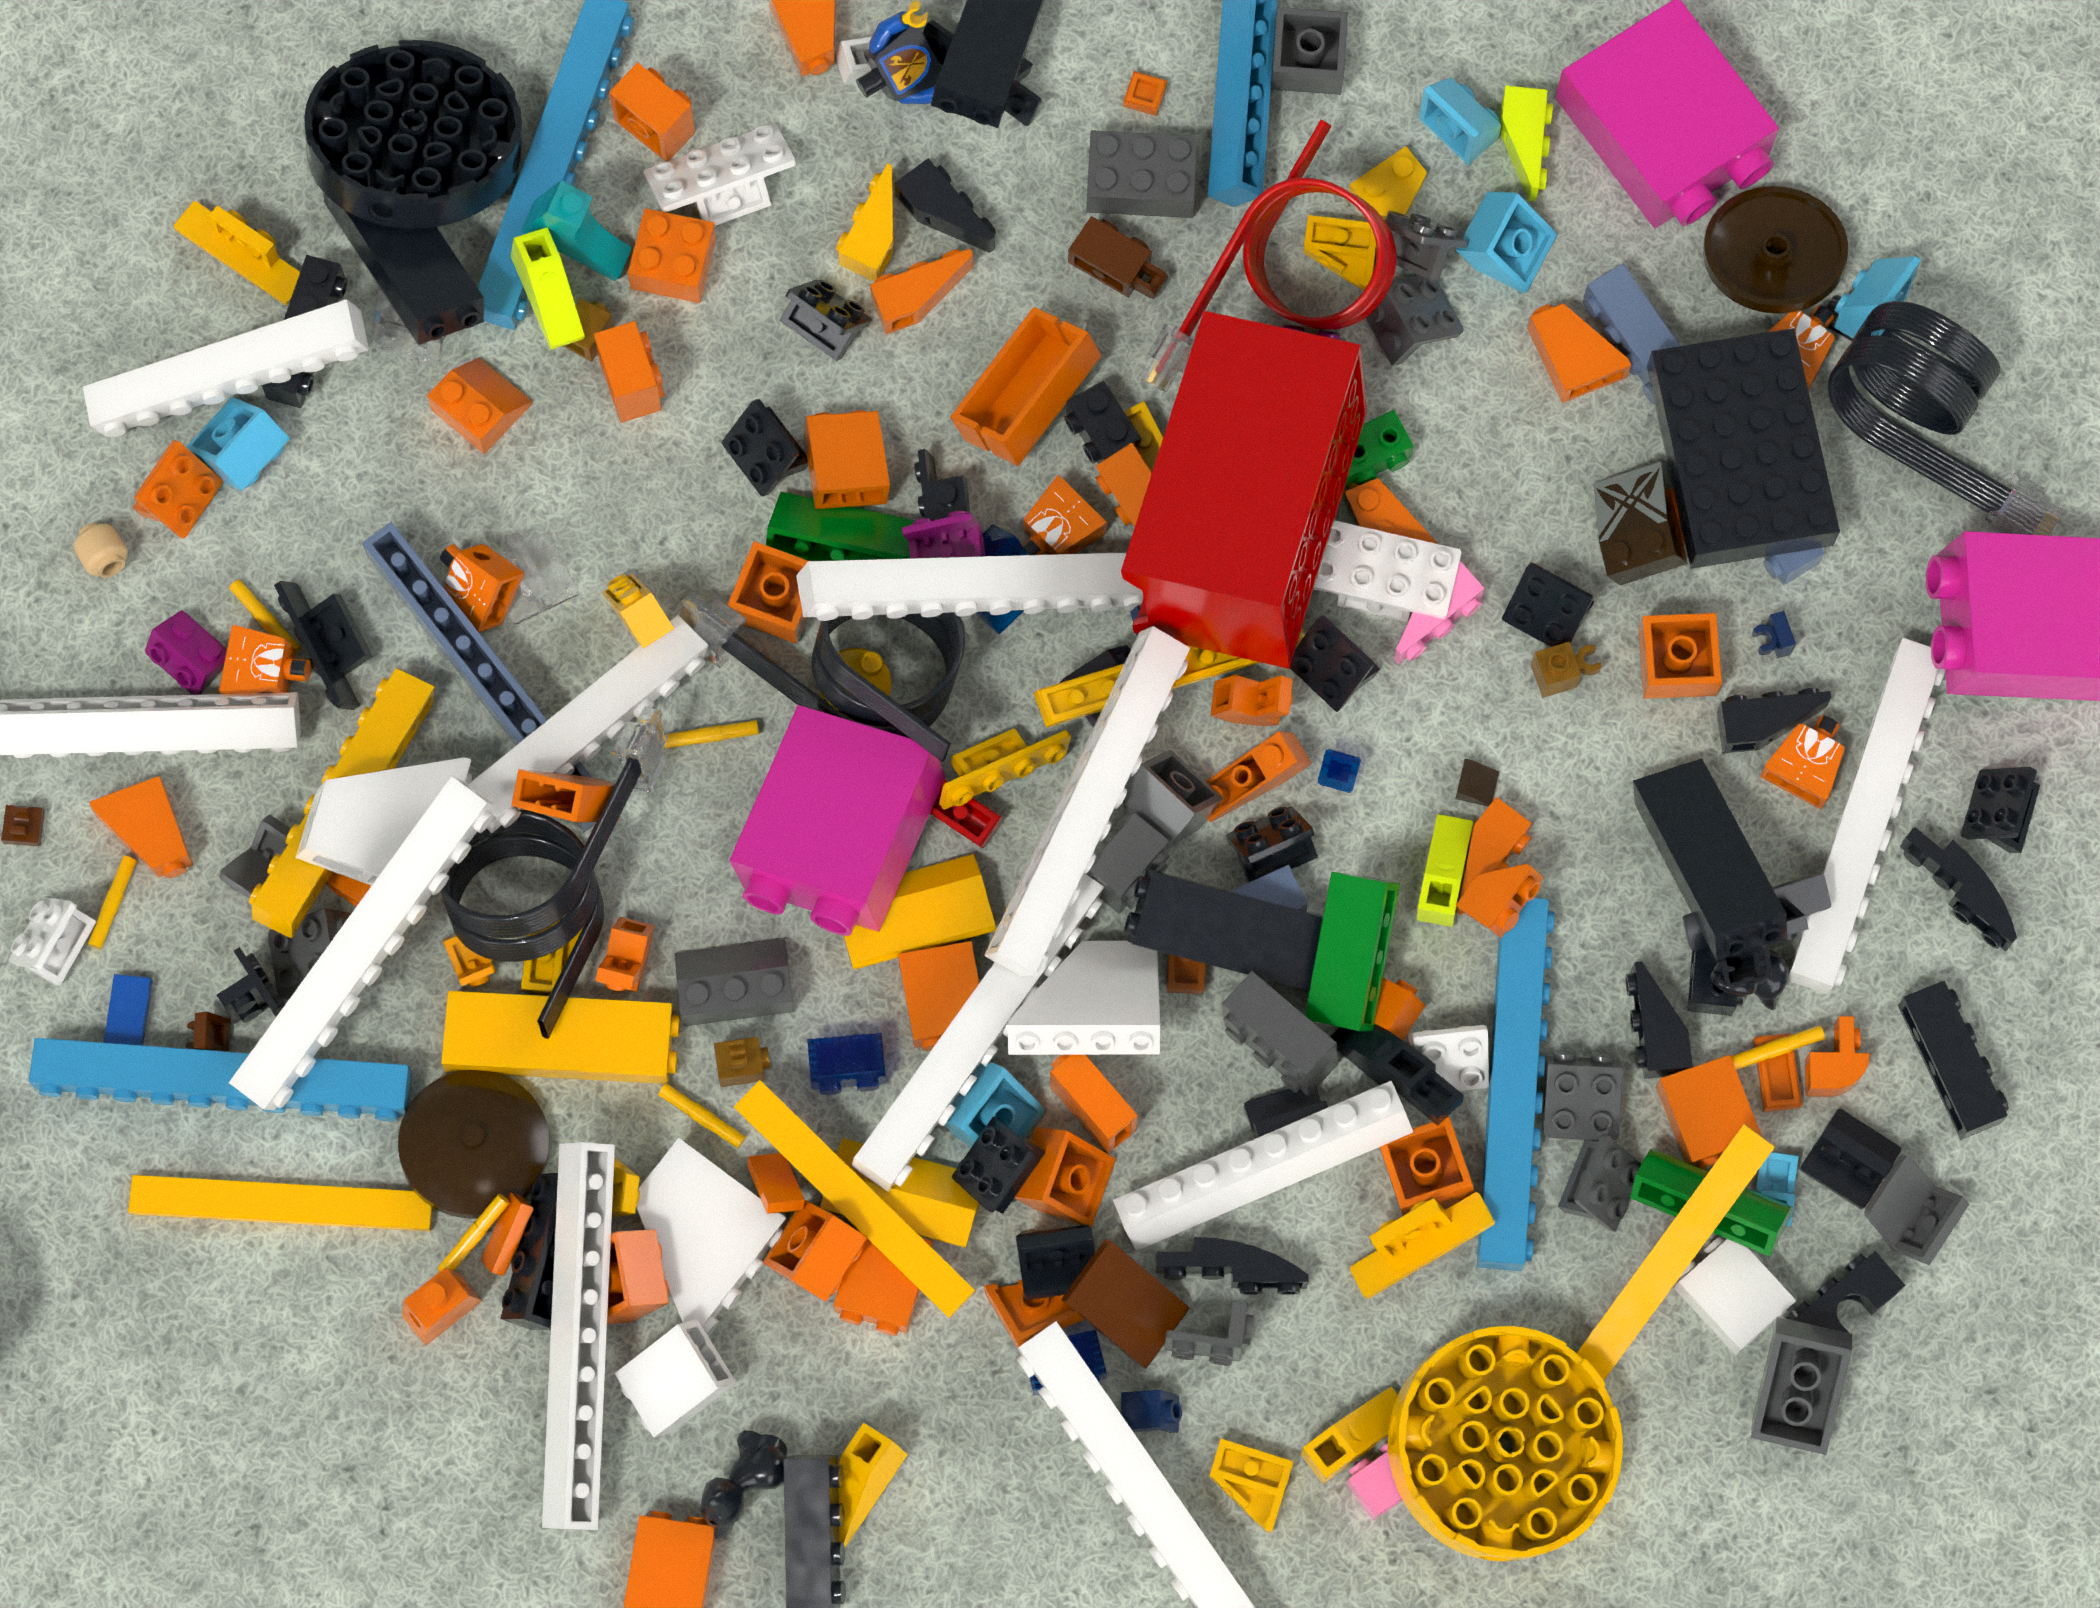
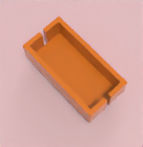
M1033 307L950 418L965 441L987 452L991 449L995 456L1019 466L1102 355L1089 332L1066 321L1061 323L1059 318Z

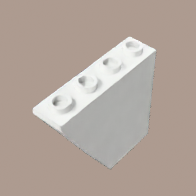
M463 757L326 780L315 792L295 858L372 886L451 776L461 779L467 785L471 783L472 774L468 772L471 759Z
M1082 941L1008 1020V1055L1160 1054L1157 951L1133 945L1128 941Z
M678 1138L639 1187L640 1197L636 1209L644 1229H656L658 1242L662 1247L661 1261L664 1278L668 1283L669 1291L682 1323L698 1319L709 1337L719 1323L715 1318L724 1307L729 1310L739 1299L742 1291L738 1288L747 1277L753 1280L763 1268L764 1260H762V1257L780 1238L782 1231L787 1225V1219L780 1213L767 1214L758 1196Z

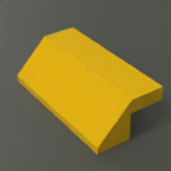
M974 854L905 872L880 931L855 925L851 935L843 936L853 970L898 958V954L935 948L996 931L990 903Z
M842 1138L836 1154L919 1236L967 1248L976 1213H978L980 1204L952 1179V1175L957 1168L913 1157L908 1164L913 1170L901 1187L894 1184L890 1191L887 1192L851 1167L854 1157L864 1144ZM823 1195L820 1208L843 1215Z

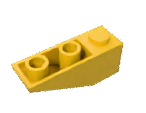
M889 163L886 164L882 174L877 172L872 178L868 189L871 193L866 203L860 202L852 217L854 224L849 233L844 231L836 245L840 266L874 282L883 274L894 254L892 165Z
M633 573L628 576L621 574L613 578L607 584L608 589L602 592L621 621L643 649L674 629L651 591Z
M1392 1386L1333 1424L1302 1448L1300 1455L1323 1485L1388 1437L1390 1417L1398 1396Z
M864 1422L842 1453L838 1465L843 1466L844 1471L843 1486L838 1488V1500L844 1506V1523L842 1527H839V1542H843L845 1548L908 1455L895 1442Z

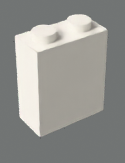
M1719 1236L1704 1250L1708 1256L1702 1262L1697 1264L1694 1260L1691 1261L1680 1276L1681 1280L1674 1289L1733 1354L1737 1356L1772 1325L1777 1317H1781L1790 1309L1796 1300L1748 1247L1729 1239L1725 1240Z
M698 1319L677 1324L614 1373L620 1382L623 1394L632 1401L638 1411L642 1425L654 1438L674 1432L737 1384Z

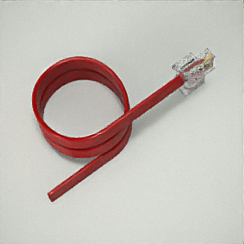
M1320 119L1287 179L1266 189L1249 206L1180 328L1176 326L1173 328L1167 323L1163 325L1147 355L1154 359L1142 379L1143 382L1157 390L1167 392L1177 373H1184L1195 339L1191 334L1243 243L1244 270L1251 288L1268 308L1288 320L1314 329H1341L1362 321L1382 302L1392 284L1397 260L1395 242L1388 225L1375 208L1350 191L1328 181L1302 178L1332 125ZM1314 192L1338 195L1355 205L1370 224L1377 247L1374 272L1362 294L1344 310L1324 317L1301 316L1286 307L1271 289L1264 267L1267 241L1289 200L1301 194Z

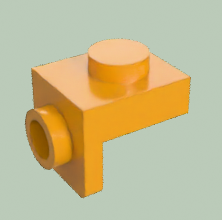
M456 934L442 939L461 986L469 984L470 987L479 986L491 979L489 975L496 972L491 959L482 957L469 950L462 944Z

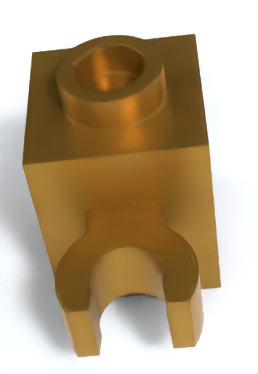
M580 298L576 304V309L585 338L563 347L592 362L598 353L594 333L613 328L614 325L612 315L607 307L597 301L589 303Z
M1570 642L1536 651L1531 667L1542 698L1577 688L1581 673L1584 675L1597 674L1601 670V662L1590 665L1584 660L1585 656L1595 653V645L1583 646L1576 655L1573 653Z
M758 1037L714 1043L721 1087L753 1083L759 1080L765 1081L764 1070L771 1069L768 1047L760 1048Z

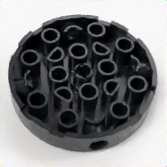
M425 40L398 41L399 46L379 49L376 44L350 54L349 61L337 68L333 65L315 84L306 104L304 115L306 156L309 169L317 185L327 197L345 211L366 221L395 228L439 227L467 219L486 209L498 200L513 182L518 172L522 155L521 108H519L515 98V91L509 81L501 72L496 74L487 67L486 60L462 48L445 43Z

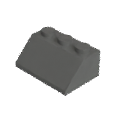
M785 939L675 953L676 980L683 1026L794 1012Z

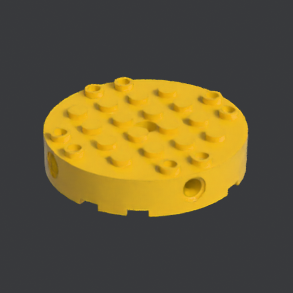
M1496 1326L1475 1330L1450 1341L1429 1354L1416 1366L1401 1387L1393 1406L1388 1429V1454L1392 1476L1403 1502L1413 1517L1427 1532L1446 1546L1462 1554L1488 1561L1506 1562L1533 1558L1556 1550L1575 1540L1595 1522L1594 1520L1610 1501L1618 1482L1623 1457V1437L1618 1410L1616 1406H1613L1611 1398L1604 1387L1606 1384L1596 1369L1587 1359H1582L1577 1353L1567 1347L1565 1342L1549 1334L1524 1327ZM1502 1434L1508 1436L1512 1442L1511 1453L1505 1451L1499 1442Z

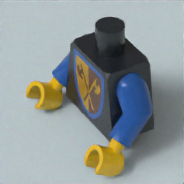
M912 1L909 4L907 13L901 11L878 24L869 42V49L864 53L871 71L856 79L860 91L866 98L882 89L886 97L899 101L901 104H931L941 66L920 27L926 24L929 13L926 12L921 16L913 13L920 9L921 3L919 1Z

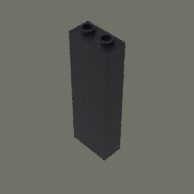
M967 0L935 84L930 106L939 108L946 113H954L972 119L979 124L999 128L1045 0Z
M323 192L325 205L418 345L438 340L443 336L484 322V297L437 227L401 229L369 222L345 211Z
M1701 758L1633 780L1635 806L1716 960L1737 956L1745 951L1774 944L1779 940L1788 938L1786 912L1703 759Z
M1146 869L1145 876H1139L1134 891V897L1138 898L1135 912H1129L1124 927V933L1128 934V942L1133 945L1246 975L1253 971L1261 979L1310 991L1323 920L1322 915L1151 869Z

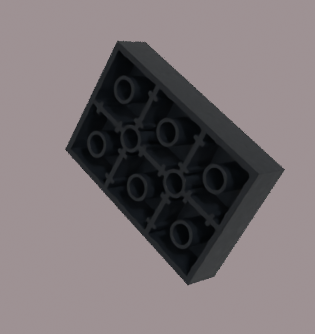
M1795 329L1653 350L1647 364V370L1690 569L1834 546L1840 529Z

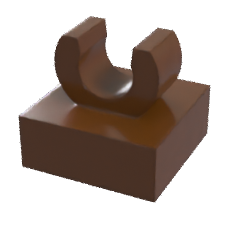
M6 805L1 837L3 844L40 846L45 814L43 807Z
M207 1011L195 1013V1021L187 1024L188 1029L194 1030L193 1042H187L186 1047L196 1050L229 1052L231 1019Z

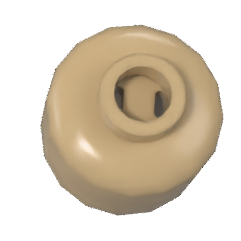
M90 523L81 528L78 533L79 536L74 542L73 550L84 569L90 575L102 578L111 577L120 572L125 566L128 548L117 530L112 525L106 523Z

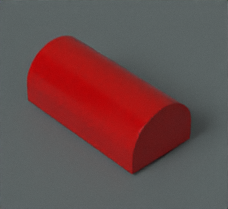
M944 779L930 814L983 849L999 829L1003 818L974 798L962 806L954 805L944 810L939 804L943 785L948 783Z

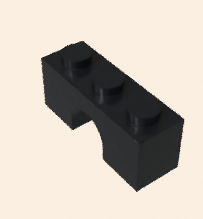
M1876 1251L1867 1258L1861 1253L1845 1267L1849 1272L1839 1282L1832 1277L1816 1291L1821 1296L1811 1305L1805 1300L1789 1314V1317L1794 1321L1849 1333L1837 1317V1307L1840 1302L1846 1300L1856 1301L1863 1305L1872 1316L1906 1285Z

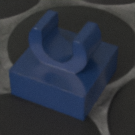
M1785 611L1771 614L1766 625H1758L1752 632L1753 637L1764 635L1770 642L1759 647V655H1768L1774 650L1778 659L1791 655L1796 645Z

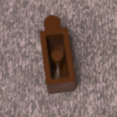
M1091 216L1068 249L1069 264L1128 298L1136 290L1146 297L1154 299L1168 279V275L1163 270L1151 264L1152 251L1149 250L1145 242L1136 237H1131L1130 239L1121 234L1113 223L1105 219L1099 221ZM1144 274L1151 277L1148 283L1142 280Z

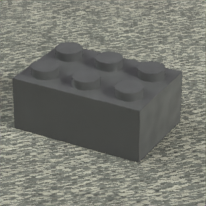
M1091 130L1086 213L1193 218L1198 136Z
M1253 971L1222 1002L1223 1020L1227 1027L1225 1029L1226 1034L1238 1045L1245 1043L1254 1050L1252 1055L1262 1066L1267 1069L1272 1066L1281 1073L1280 1079L1293 1092L1297 1093L1301 1090L1309 1096L1338 1065L1336 1041Z
M1776 1318L1752 1418L1751 1438L1827 1455L1852 1352L1851 1333L1785 1318Z

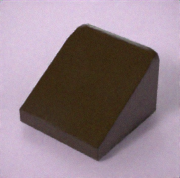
M1465 758L1455 799L1489 807L1493 801L1499 771Z

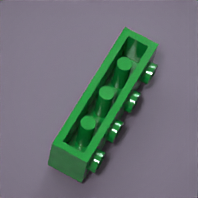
M1395 410L1364 423L1344 489L1354 482L1358 486L1376 479L1377 474L1389 469L1391 472H1394L1409 463L1414 445Z

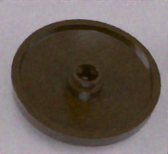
M1767 186L1739 193L1717 209L1706 229L1703 257L1711 280L1732 301L1759 312L1791 313L1814 306L1834 291L1841 281L1846 268L1848 239L1838 216L1818 198L1793 188Z
M460 1071L432 1082L410 1103L399 1129V1159L407 1182L425 1203L451 1216L477 1219L498 1194H502L506 1198H508L510 1192L520 1195L524 1199L529 1196L538 1174H543L546 1169L549 1157L548 1126L537 1101L523 1086L514 1080L489 1071Z

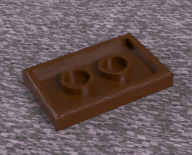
M1108 1239L1102 1242L1061 1299L1124 1354L1145 1369H1147L1165 1344L1166 1331H1174L1190 1309V1307Z

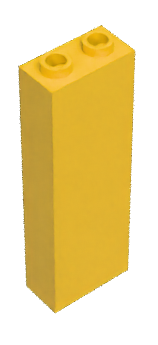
M448 991L441 1061L445 1072L481 1070L512 1076L669 1084V1073L676 1074L678 1054L677 1051H671L672 1037H679L680 1015H674L672 1003L569 997L549 1039L542 1037L537 1020L549 996Z

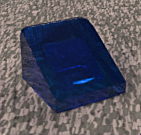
M1326 749L1318 777V784L1351 793L1360 768V757Z

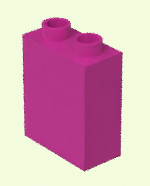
M1681 0L1670 1L1562 70L1555 99L1654 229L1674 216L1683 227L1696 222L1716 204L1717 200L1712 194L1713 191L1731 180L1735 182L1739 189H1746L1762 179L1774 166V162L1769 155L1779 127Z
M1964 531L1937 555H1933L1930 558L1926 570V590L1931 599H1940L1942 625L1936 627L1932 636L1931 659L1936 669L1945 670L1947 694L2100 701V538Z
M797 705L729 860L744 888L743 899L750 905L772 914H782L787 903L811 910L810 919L816 925L838 935H851L855 925L879 932L935 803L943 780L946 777L940 761L910 738Z

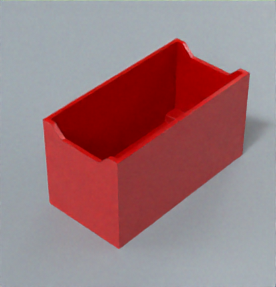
M1203 311L1121 569L1122 579L1142 590L1143 601L1138 616L1134 619L1132 625L1134 633L1139 634L1140 631L1154 626L1184 645L1287 669L1290 668L1367 415L1361 344Z

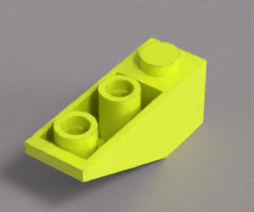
M1505 85L1501 107L1500 135L1528 200L1536 201L1538 190H1545L1547 169L1541 168L1542 157H1548L1550 136L1544 135L1545 124L1551 125L1553 103H1547L1548 90Z
M548 227L513 238L510 257L550 350L583 340L585 335L562 260Z
M1437 814L1417 909V921L1453 927L1457 909L1456 904L1459 899L1473 827L1472 820Z

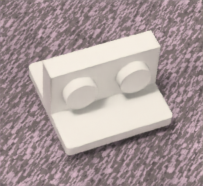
M44 897L42 901L37 902L29 914L30 922L24 933L19 934L13 941L10 949L12 954L8 962L16 966L25 967L50 983L61 986L97 921L77 910V904L72 901Z
M1486 1025L1461 1026L1458 1028L1408 1033V1044L1435 1063L1436 1072L1457 1090L1465 1091L1489 1087L1488 1030Z

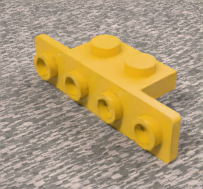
M193 201L174 224L175 231L283 305H289L300 271L279 258L274 238L262 229L255 231L247 226V221L232 209L227 212L217 205L213 211H210L197 201Z
M1015 728L952 755L951 765L960 777L943 785L939 804L944 810L954 805L962 806L978 794L985 791L993 792L1007 781L1016 777L1024 778L1036 768L1047 763L1055 764L1061 761L1068 751L1071 739L1070 733L1064 730L1027 746Z
M1478 1192L1471 1194L1446 1210L1434 1198L1429 1201L1419 1202L1410 1209L1409 1213L1397 1220L1383 1223L1377 1232L1370 1235L1369 1238L1377 1251L1351 1265L1350 1271L1362 1295L1366 1299H1370L1495 1224V1220Z

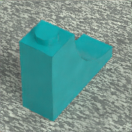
M561 180L535 199L520 232L527 234L548 227L558 252L613 281L619 279L632 247L609 233L596 221L589 209L592 196Z

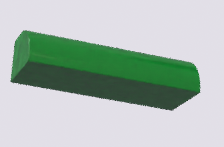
M780 491L768 524L766 546L808 561L911 559L909 541L903 536L902 528L911 526L915 520L855 507L815 509L813 498Z
M1331 872L1305 1016L1311 1021L1356 1031H1373L1400 883L1354 874Z
M1651 1148L1636 1173L1630 1198L1676 1217L1709 1171ZM1746 1187L1713 1233L1771 1257L1792 1215L1793 1206Z

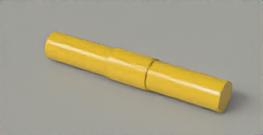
M237 579L229 586V590L270 635L288 640L296 649V653L301 649V646L284 629L275 616L240 579Z
M757 720L662 734L664 748L666 749L758 735L759 731Z
M128 856L122 857L88 941L89 946L99 950L102 949L137 861Z
M1818 1025L1732 1055L1731 1059L1735 1069L1738 1070L1824 1040L1825 1034L1822 1027Z
M665 1083L659 1091L658 1096L737 1149L745 1141L746 1136L668 1083Z
M498 1194L479 1218L473 1222L459 1242L437 1267L439 1272L446 1267L455 1270L467 1254L478 1244L487 1233V1230L510 1204V1201L505 1196Z

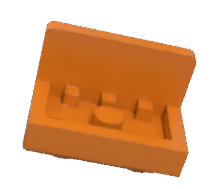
M173 440L135 494L136 503L132 508L143 517L162 522L175 535L184 539L222 485L223 480L181 442Z

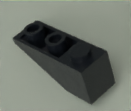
M927 158L895 182V196L917 222L988 253L995 249V228L986 217L979 218L973 211L974 205L963 191L958 193L950 184L952 180L949 174L941 165L936 167Z
M1806 688L1794 695H1783V692L1773 691L1761 695V698L1747 699L1746 695L1727 697L1725 701H1721L1717 710L1722 753L1762 749L1794 729L1799 723L1802 724L1826 709L1831 700V692H1820L1818 688Z
M1634 962L1630 971L1631 974H1626L1625 982L1627 995L1634 996L1635 1010H1630V1024L1632 1032H1638L1640 1046H1635L1634 1050L1637 1069L1643 1068L1644 1079L1666 1077L1692 1068L1693 1063L1688 1029L1643 962Z

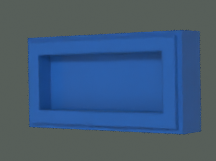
M114 974L103 1043L143 1046L153 984L151 978Z

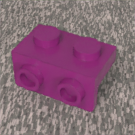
M955 511L949 513L947 518L938 520L919 519L914 521L911 526L902 528L903 536L909 541L911 559L985 557L982 524L973 514L966 511Z
M180 610L153 628L145 648V653L150 659L163 668L181 687L188 690L192 695H201L206 682L223 671L227 652L226 647L183 610Z

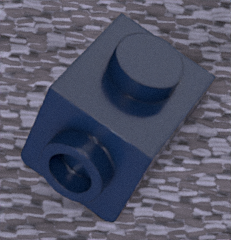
M1164 1390L1121 1392V1415L1133 1432L1162 1430L1168 1433H1178L1179 1421L1182 1417V1407L1177 1394Z

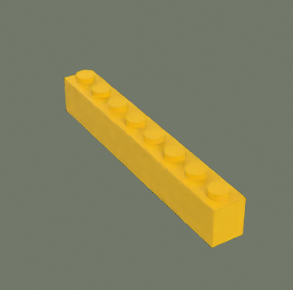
M397 668L394 669L389 679L384 677L375 692L376 701L371 708L366 706L362 711L357 726H359L354 737L349 735L345 739L339 753L341 755L340 760L336 766L331 764L323 776L322 784L329 779L395 769L434 704L435 687ZM315 794L311 795L304 808L305 817L301 824L295 823L290 829L285 841L288 845L282 855L277 853L271 860L267 873L270 875L263 885L258 883L249 899V904L252 905V920L291 939L333 872L295 858Z

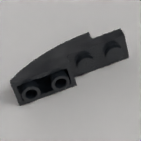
M1914 827L1900 845V848L1904 850L1905 858L1917 867L1924 866L1933 874V880L1941 888L1947 891L1952 889L1956 893L1948 905L1953 908L1952 913L1959 921L1966 925H1970V923L1982 932L1981 937L1993 948L1998 949L2001 947L2004 951H2007L2017 939V935L2006 905L1992 881L1977 862L1954 840L1943 850Z
M1374 1024L1373 1031H1356L1340 1027L1330 1036L1336 1041L1338 1052L1378 1085L1392 1081L1396 1092L1437 1126L1463 1103L1464 1095L1436 1072L1435 1063L1384 1028Z
M1194 1237L1193 1252H1156V1273H1164L1165 1279H1185L1186 1273L1202 1274V1279L1219 1280L1224 1278V1274H1231V1288L1240 1289V1294L1244 1295L1261 1294L1262 1289H1277L1278 1294L1295 1295L1300 1293V1289H1307L1309 1274L1293 1263L1256 1246L1232 1240Z

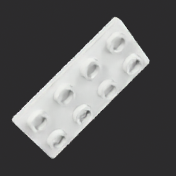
M773 123L767 126H759L751 132L734 138H726L720 143L701 150H693L679 158L659 162L643 172L662 212H669L695 202L700 220L714 222L716 226L771 206L764 177L796 165V161L777 124Z
M1334 520L1314 589L1339 595L1337 602L1339 607L1408 622L1410 611L1445 619L1449 609L1461 550Z

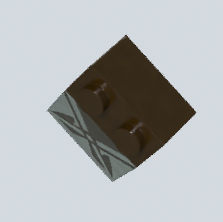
M1662 461L1594 483L1598 537L1607 577L1619 585H1624L1688 564Z

